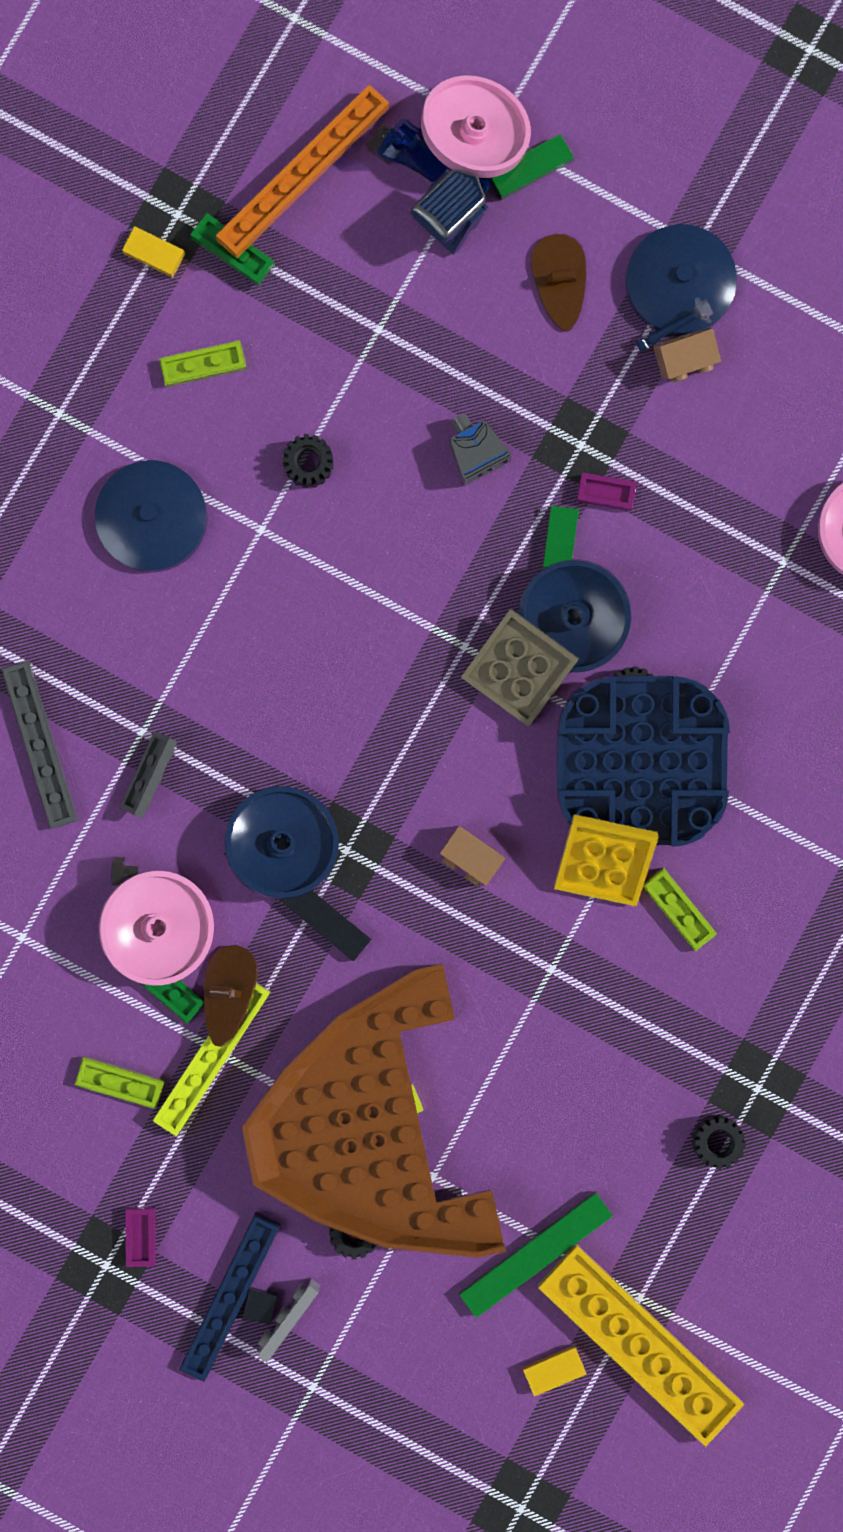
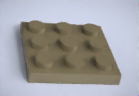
M510 609L461 678L529 727L579 658L514 610Z

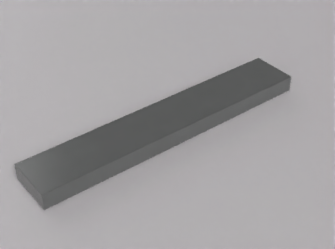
M30 661L2 668V674L50 829L79 821Z

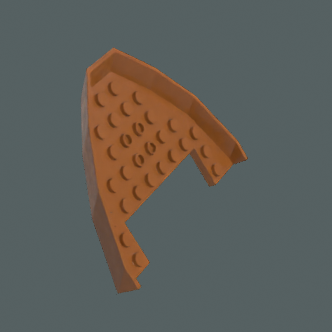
M444 964L414 970L337 1016L283 1070L243 1125L242 1131L253 1186L313 1221L384 1248L481 1258L506 1252L493 1191L489 1189L436 1201L400 1034L403 1031L455 1020Z

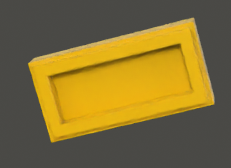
M135 226L122 250L123 254L172 278L185 255L184 250Z
M575 1345L523 1366L524 1374L534 1397L586 1375Z

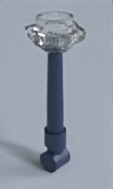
M697 297L695 299L694 312L657 332H652L646 338L642 337L635 343L639 351H645L651 344H656L660 339L696 318L706 323H711L710 316L714 313L707 299L701 301Z

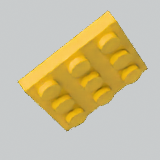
M573 815L555 879L554 889L637 907L658 841V832Z

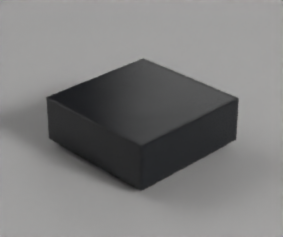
M251 1287L243 1318L271 1324L278 1293Z

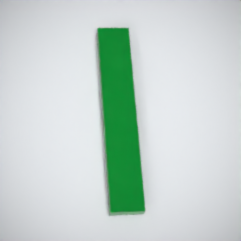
M596 1191L460 1291V1297L473 1315L478 1318L612 1218V1213Z

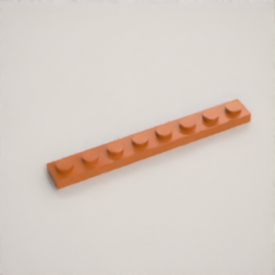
M368 85L216 235V240L237 259L389 109V102L372 86Z

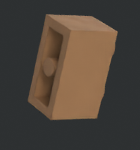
M704 328L653 346L661 378L671 379V382L688 378L687 373L697 370L698 374L708 372L714 369L713 364L721 362L714 330L711 328Z
M460 826L457 827L440 852L444 856L441 862L454 871L457 867H460L467 872L464 878L477 887L480 883L487 886L506 859Z

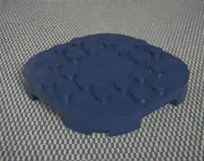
M605 676L591 680L579 687L564 704L557 724V798L560 809L568 823L571 825L573 815H579L658 832L656 845H670L671 847L687 845L703 838L722 818L729 797V790L727 789V756L730 726L727 713L720 700L703 684L679 676Z

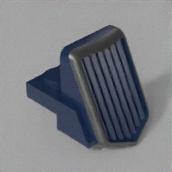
M447 169L431 184L427 193L414 204L410 213L425 230L454 255L460 250L470 231L478 226L488 206L485 204V195L476 175L460 170L450 171Z

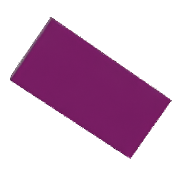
M582 472L576 502L631 511L637 482Z
M127 1207L126 1267H154L156 1265V1207Z

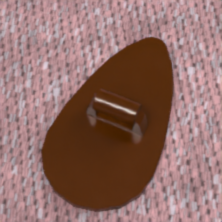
M552 234L544 237L536 244L531 256V268L535 285L547 314L560 330L568 332L577 322L583 306L586 284V257L582 246L576 239L566 234Z
M238 945L225 946L216 951L210 958L206 968L204 983L205 1022L212 1043L218 1047L226 1045L240 1027L253 997L258 979V964L254 955L248 949Z

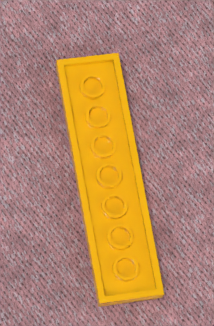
M575 1244L538 1284V1288L705 1447L744 1406L743 1401L579 1245Z

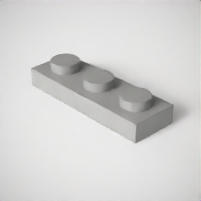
M312 1278L306 1285L303 1283L299 1285L292 1296L295 1301L289 1308L286 1306L282 1308L275 1319L278 1324L272 1332L267 1329L260 1338L258 1344L261 1347L258 1357L266 1363L319 1293L320 1284Z

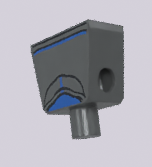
M466 413L459 415L451 421L458 434L450 438L449 445L463 486L510 463L511 453L486 421H481L472 426Z

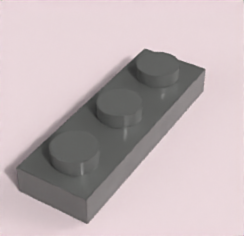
M156 731L153 732L119 808L143 819L146 810L151 804L155 790L162 780L165 768L174 754L178 741Z

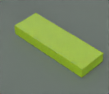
M240 340L159 358L166 388L247 370Z
M664 868L644 883L643 889L694 951H697L717 935L715 930Z
M84 1056L74 1085L156 1109L165 1080Z

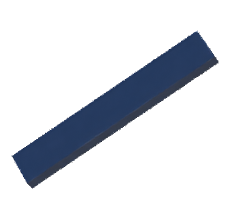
M255 1212L179 1370L205 1382L281 1224Z

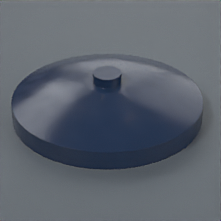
M669 225L649 234L634 250L626 271V293L636 315L646 325L656 331L694 312L697 317L696 319L669 334L671 336H683L704 328H710L724 316L736 292V266L728 248L711 232L694 225ZM697 308H699V310H700V312H701V314H702L703 317H699V316L697 315V313H696V309H697Z
M138 461L118 470L104 484L96 502L95 525L102 544L120 563L142 572H162L184 563L198 549L207 528V507L199 487L182 469L163 461Z
M581 559L560 561L539 572L526 587L518 612L519 615L579 658L570 670V672L574 673L590 671L610 661L624 645L632 621L630 599L620 580L602 565Z
M270 787L253 793L236 808L226 829L225 853L232 872L246 888L266 898L279 900L293 899L316 889L331 872L338 854V831L328 809L313 795L293 787Z

